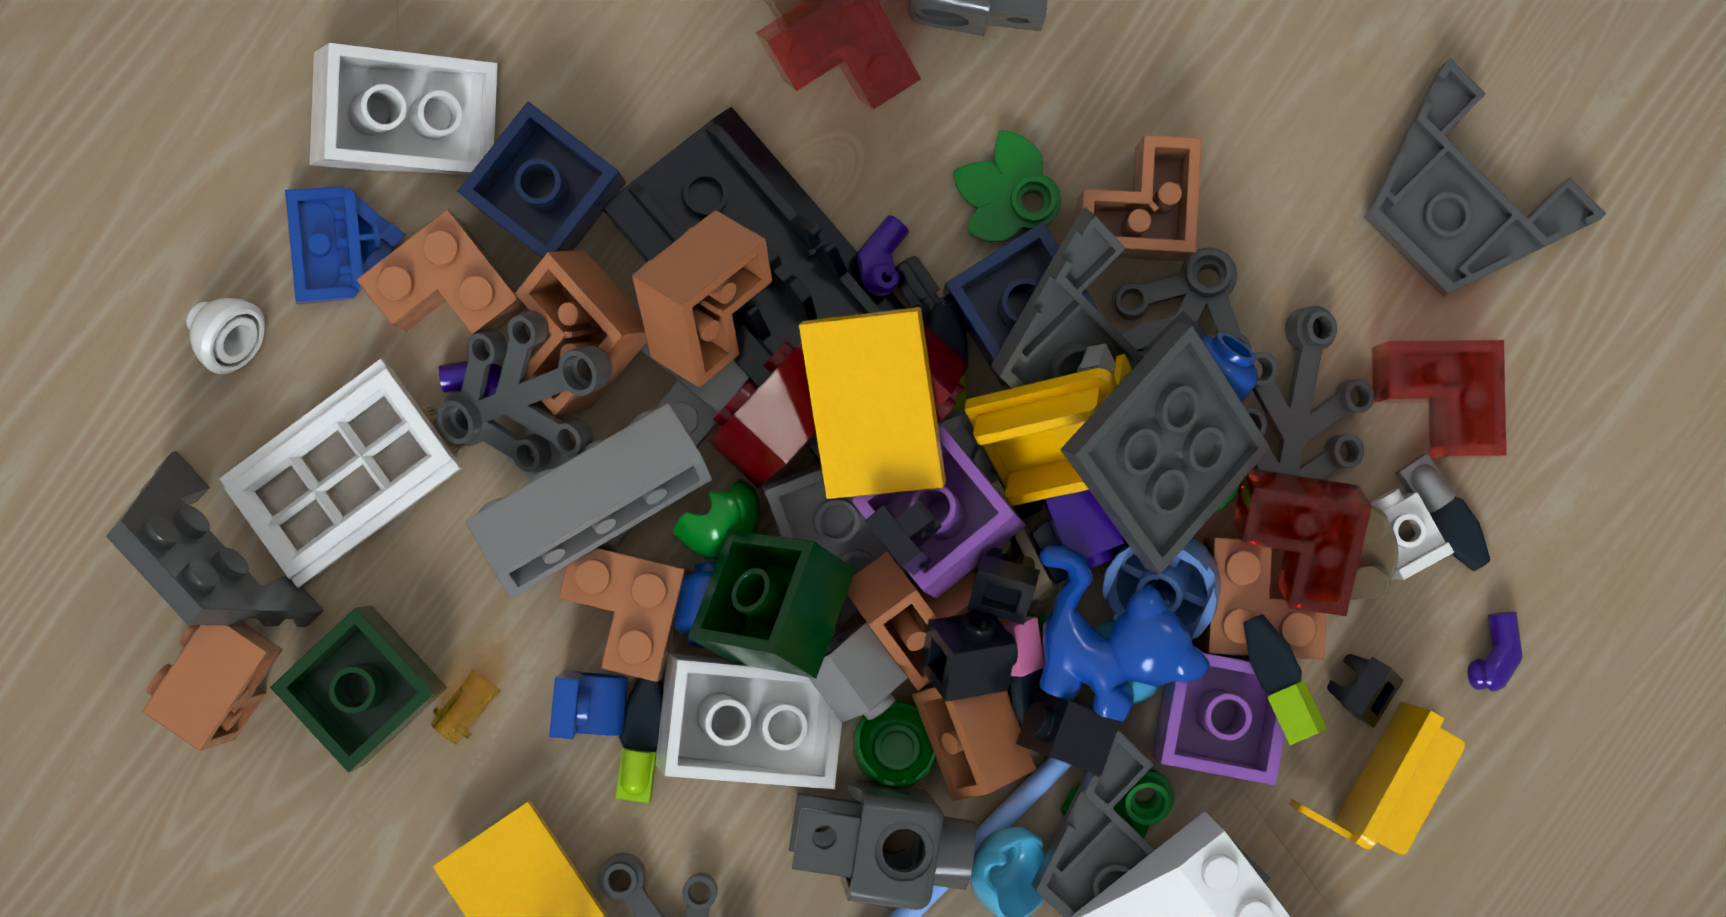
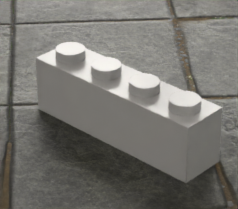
M667 403L657 410L641 413L633 419L629 426L609 438L596 440L588 444L578 456L559 467L538 473L531 479L528 485L511 495L488 502L480 509L478 514L465 522L494 575L512 598L713 479L699 450L670 404Z

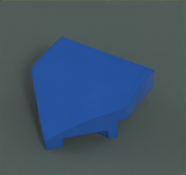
M341 186L285 190L296 304L354 299L362 290V286L358 283L357 279L393 252L406 234L393 223L390 224L357 197V194L350 188L346 190Z

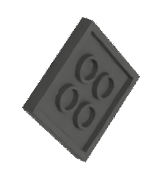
M1176 321L1060 450L1143 566L1148 570L1161 574L1269 451L1270 446L1194 327Z

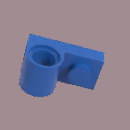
M563 670L555 677L549 737L573 739L577 733L606 736L623 735L628 677Z

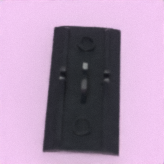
M732 107L710 120L603 206L602 211L646 262L656 257L684 235L688 229L697 225L714 210L765 238L772 282L732 314L739 355L734 361L757 388L771 374L763 366L786 341L795 348L801 343L799 324L803 321L907 309L893 292L885 296H876L867 291L861 281L857 262L858 252ZM815 432L804 445L821 463Z

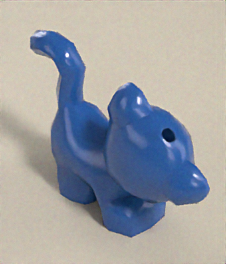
M1046 545L1041 550L1040 560L1044 566L1061 568L1068 571L1069 576L1068 581L1056 594L1052 612L1043 625L1045 664L1039 681L1040 688L1043 691L1059 698L1074 700L1083 682L1088 684L1095 693L1093 710L1097 714L1124 722L1130 714L1135 696L1132 685L1128 681L1157 687L1173 681L1181 683L1196 681L1205 675L1210 664L1208 659L1200 649L1192 645L1188 630L1176 614L1165 607L1159 591L1149 585L1137 590L1128 599L1126 611L1114 623L1110 631V637H1104L1097 633L1089 622L1076 610L1081 597L1093 581L1086 557L1065 545Z

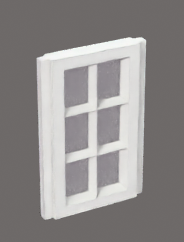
M380 359L219 479L225 486V491L288 579H291L297 588H301L460 471L462 467L393 369L388 366L384 359Z

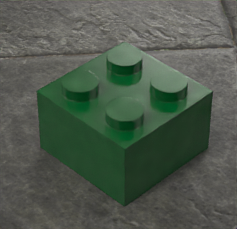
M728 530L688 638L731 663L817 679L855 568L815 541Z
M371 605L357 607L352 610L270 688L349 773L366 765L447 689V686Z

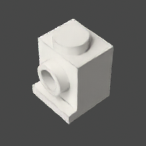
M1396 488L1368 503L1371 507L1378 508L1386 514L1397 539L1398 563L1391 579L1405 580L1454 553L1449 542L1444 541L1418 492L1402 495L1399 488ZM1405 520L1409 521L1415 532L1414 537L1408 542L1403 541L1398 533L1400 524Z

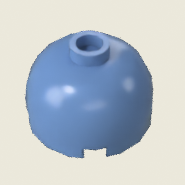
M1192 538L1161 574L1146 569L1127 542L1120 548L1106 569L1102 592L1104 600L1106 601L1108 597L1109 606L1115 613L1113 616L1115 622L1126 611L1128 599L1137 590L1148 585L1159 591L1165 607L1175 613L1188 630L1191 640L1200 636L1213 620L1221 593L1218 565L1206 546L1195 538Z

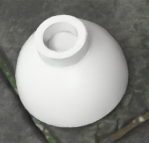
M222 298L211 302H200L190 310L186 320L187 328L190 330L193 352L208 370L216 374L231 373L246 365L259 350L265 332V319L259 307L246 300L237 298Z

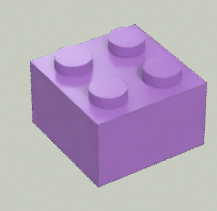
M943 425L938 428L946 484L943 488L856 496L851 500L865 519L883 505L897 517L919 501L929 509L942 525L921 546L932 561L915 575L909 574L924 592L936 599L978 566L982 554L987 555L992 548L1001 547L1026 526L977 464Z
M1202 651L1210 663L1207 672L1202 678L1187 683L1173 681L1164 684L1151 757L1165 765L1276 785L1285 734L1267 698L1270 694L1261 688L1249 660Z

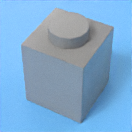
M865 622L838 634L829 642L817 679H809L843 723L861 715H864L867 720H871L883 713L896 700L891 693L908 677L868 623Z

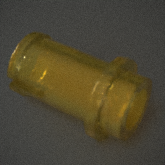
M472 669L468 678L442 709L436 707L433 710L436 717L430 725L446 739L457 745L463 737L467 739L471 737L470 727L493 698L498 696L501 690L482 674Z

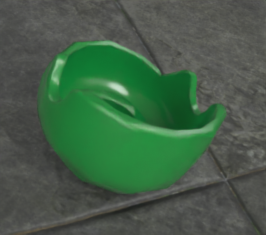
M741 478L734 483L730 491L709 492L708 495L712 506L707 514L699 515L693 512H685L681 515L673 529L674 538L694 553L706 559H718L728 530L754 533L760 516L759 498L755 488Z
M895 701L887 710L871 720H867L862 715L853 732V756L859 769L870 780L881 786L893 788L913 786L931 772L936 761L935 753L916 705Z

